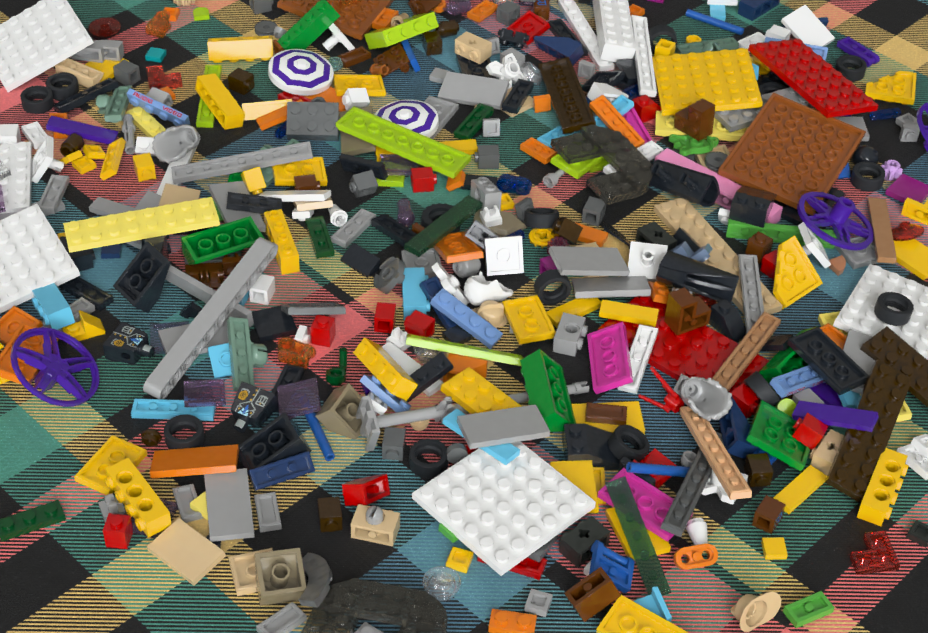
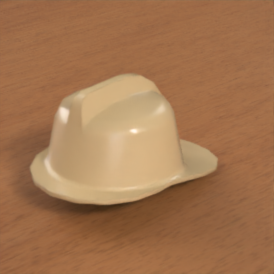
M486 300L481 303L480 307L471 309L495 328L503 327L508 322L504 313L503 303Z
M773 591L760 596L745 594L730 610L740 622L741 630L743 632H750L771 620L778 613L781 607V597L777 592Z

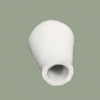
M336 204L328 208L330 220L334 226L341 227L347 222V213Z
M693 518L689 520L686 530L694 546L708 544L707 523L704 522V519Z

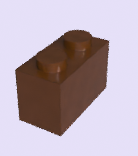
M599 567L564 593L584 622L621 596L613 581L602 567Z

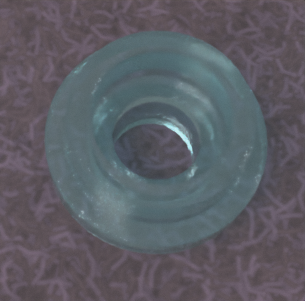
M329 58L333 71H338L343 67L341 58Z

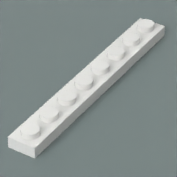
M558 0L559 8L580 42L588 50V55L593 63L596 64L597 70H614L615 64L613 62L600 60L597 36L575 1Z
M631 15L636 45L634 56L639 95L655 97L657 89L647 17Z

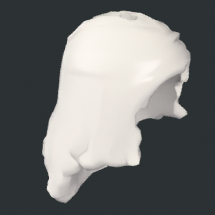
M480 271L479 275L471 276L466 280L464 295L469 303L479 306L486 300L502 302L513 295V290L504 287L497 280L486 281Z

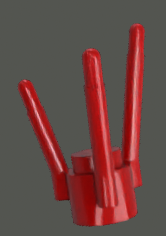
M651 366L650 370L663 384L662 387L668 393L664 398L665 405L641 394L638 397L662 408L667 413L670 411L674 413L679 412L680 407H683L685 404L684 401Z

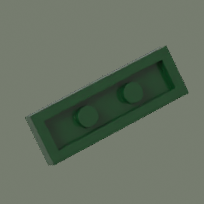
M479 103L454 131V137L461 140L472 139L482 127V119H489L494 113V108Z
M324 217L305 218V224L316 258L335 256Z
M59 500L0 519L1 542L65 521V514Z

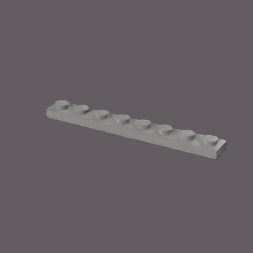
M310 141L173 166L171 167L172 179L174 184L243 172L257 167L264 168L312 159L313 155Z

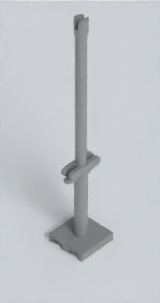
M581 381L567 385L569 395L588 393L589 386H586L588 382ZM527 392L508 395L517 403L528 402L529 400ZM368 395L362 396L356 413V419L362 420L360 433L361 437L367 438L365 451L369 452L375 449L380 435V428L434 419L435 422L441 421L442 424L443 418L455 409H459L463 413L468 411L459 404H452V398L448 396L438 406L376 416L371 397Z

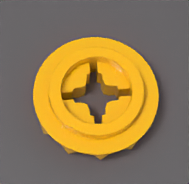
M534 228L529 233L530 243L534 244L535 247L550 248L551 245L556 244L558 238L551 235L553 230L551 228Z

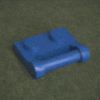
M596 540L591 547V552L593 553L589 575L599 567H602L613 581L617 590L626 594L631 590L635 560L630 557L625 558L605 547L604 543Z

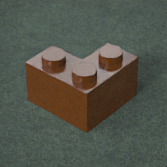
M702 98L675 113L674 128L698 141L713 134L715 104Z
M685 287L668 294L664 322L676 335L709 324L711 309L699 296L693 297Z

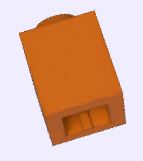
M449 353L447 359L454 368L443 376L444 383L468 367L486 378L487 360Z

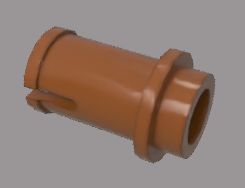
M372 64L369 71L372 75H387L389 67Z

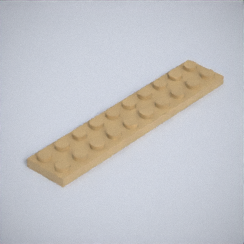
M678 198L654 205L653 211L673 234L680 227L701 247L708 243L712 247V251L709 254L710 257L702 263L739 276L738 255L688 200ZM739 276L732 302L744 314ZM760 281L764 311L769 314L782 311L783 305Z

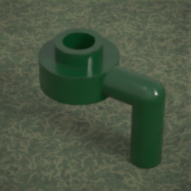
M346 348L339 349L338 368H330L326 371V381L333 386H339L346 381Z

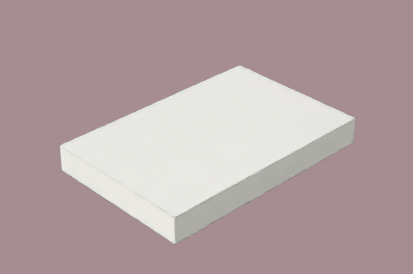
M806 5L781 20L783 25L791 30V34L795 38L801 39L804 44L825 47L835 39Z

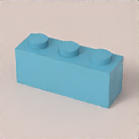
M424 267L405 268L403 273L405 279L402 282L403 320L415 310L424 314L430 312V302L426 300L427 297L419 286L422 281L429 279L428 275H425Z
M55 283L32 290L34 298H31L32 303L40 317L43 318L46 326L50 325L52 329L58 330L76 323L69 304Z

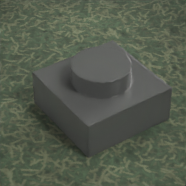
M526 197L515 204L517 217L522 222L525 221V211L534 208L532 198Z

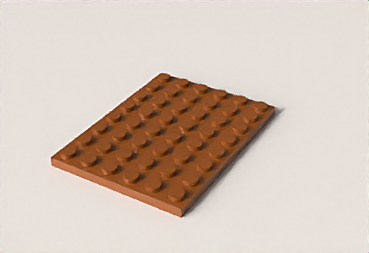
M773 93L720 166L717 174L741 185L777 194L775 200L797 209L798 201L804 194L808 192L829 193L864 138L866 131L833 117L826 118L819 111ZM816 197L818 200L824 201L825 199L822 197ZM805 201V212L814 216L817 211Z

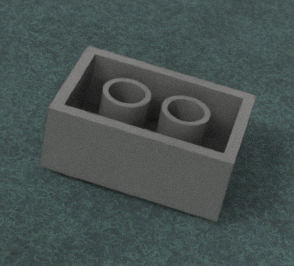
M287 102V139L339 141V130L336 127V122L339 120V103Z

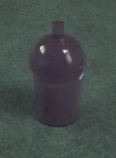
M453 0L447 3L446 8H442L443 11L452 16L467 13L472 9L469 0Z
M408 199L399 200L397 202V220L409 228L415 221L411 202Z

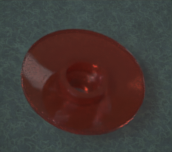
M99 18L89 24L90 33L101 37L114 35L121 29L120 22L114 18Z
M908 221L901 222L898 226L891 229L893 240L895 241L912 240L924 234V228L921 225L910 224Z

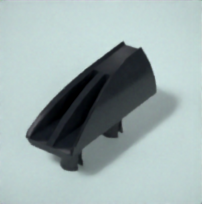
M659 159L651 166V170L646 178L647 185L704 207L715 205V201L718 195H720L719 184L714 176Z
M669 250L659 264L656 280L678 289L685 287L694 294L720 302L726 299L731 303L739 276Z

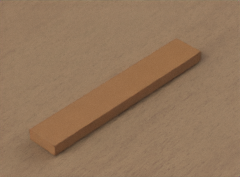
M868 197L867 204L870 223L873 228V241L877 262L896 264L897 257L886 199Z
M764 311L712 379L719 381V384L729 392L778 328L781 319Z

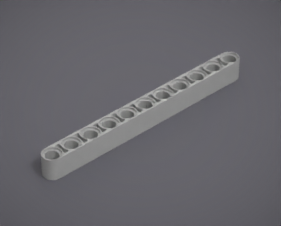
M262 237L255 241L147 378L143 386L145 393L162 400L168 396L233 312L236 305L240 303L278 252L277 244Z

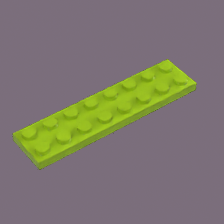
M355 106L336 122L338 130L422 166L432 167V170L453 179L471 161V155Z

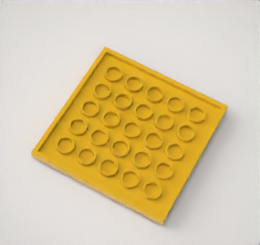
M748 48L652 57L662 116L675 115L678 111L702 98L715 104V111L760 108L763 106Z

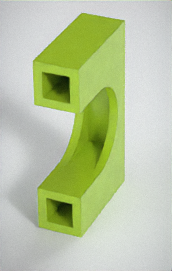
M435 13L417 14L403 19L404 23L364 34L368 48L388 47L439 27Z

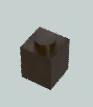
M438 30L423 33L422 46L427 56L442 54V39Z
M237 68L228 75L229 89L242 95L247 94L255 88L254 74Z
M566 217L558 218L552 225L551 235L567 244H576L583 227Z
M747 454L744 471L748 475L749 486H770L773 469L768 454Z
M339 496L318 498L321 532L342 530Z

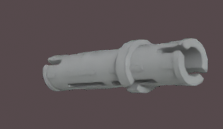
M125 114L122 132L126 141V154L131 155L135 153L136 149L134 136L136 127L133 123V116Z

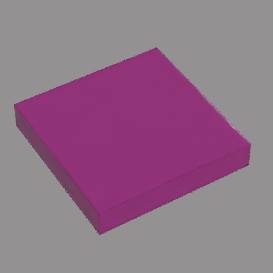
M902 173L886 189L885 194L902 203L907 198L922 203L928 197V185Z

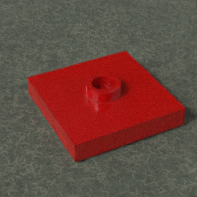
M529 10L507 27V29L514 31V37L516 31L527 33L530 38L526 44L530 45L534 41L533 38L535 36H541L550 28V24Z

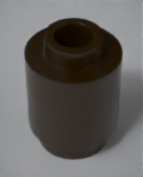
M453 19L439 22V27L435 28L440 36L444 38L457 35L459 24Z
M75 133L70 134L61 144V154L65 157L78 150L80 151L84 145L83 138Z

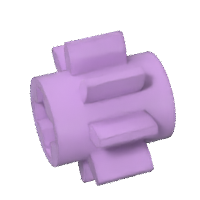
M888 160L887 162L885 161L884 165H881L885 171V180L894 181L902 174L903 169L900 168L901 164L898 161Z

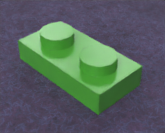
M820 591L784 606L783 613L793 626L798 628L833 613L835 607L824 593Z

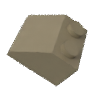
M347 383L333 390L315 417L328 431L355 440L360 435L362 420L356 419V413L362 397L350 383Z
M300 548L255 553L259 605L299 601L298 599L306 589Z

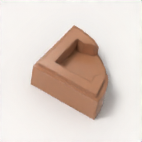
M843 255L829 260L831 265L828 267L838 276L843 273L846 266V260Z

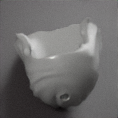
M191 125L172 126L154 136L152 149L160 162L170 164L183 158L189 151L196 148L199 144L200 136L195 127Z
M697 376L691 377L681 386L680 396L684 403L694 413L707 421H711V419L720 420V418L728 414V410L733 405L732 393L728 392L725 387L719 384V381L714 379H705Z

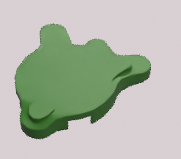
M671 134L669 136V142L674 143V148L678 149L679 154L682 156L708 153L719 144L717 137L707 136V140L702 139L698 141L689 135Z

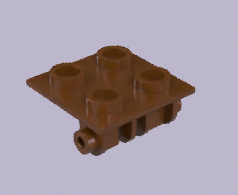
M409 0L410 2H408L413 14L417 15L428 13L433 8H436L441 3V0Z
M400 43L373 59L375 64L388 66V74L398 68L406 73L410 68L408 65L410 60Z
M222 262L185 265L186 274L212 289L219 288L224 282Z

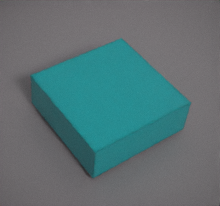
M151 47L145 55L146 61L161 63L166 56V49Z

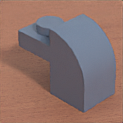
M684 241L670 251L699 262H704L710 257L709 254L712 251V247L708 243L693 252L687 242Z

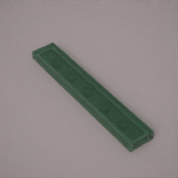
M469 195L409 240L405 244L404 249L420 257L480 210L483 202Z
M624 476L605 483L648 595L652 594V587H658L662 596L671 593L626 477Z

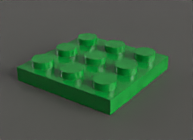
M762 400L756 410L746 441L799 471H802L805 467L810 448L792 437L795 431L793 425L797 420H793L791 416Z

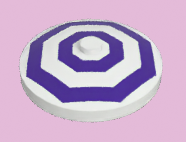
M289 49L281 51L271 58L268 65V76L272 83L281 90L295 95L309 96L322 93L331 86L334 71L329 61L309 50Z
M419 100L394 101L384 105L374 114L428 138L435 134L439 126L438 113L435 108Z

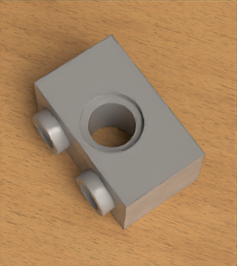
M486 177L471 180L470 200L481 211H483L484 207H487L489 210L493 209L494 205H497L500 212L502 192Z
M563 312L554 336L553 352L576 356L577 350H581L583 345L582 337H586L587 334L586 317Z

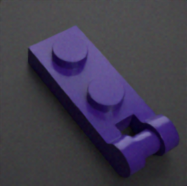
M849 36L837 42V47L844 52L864 59L867 68L880 61L876 53Z

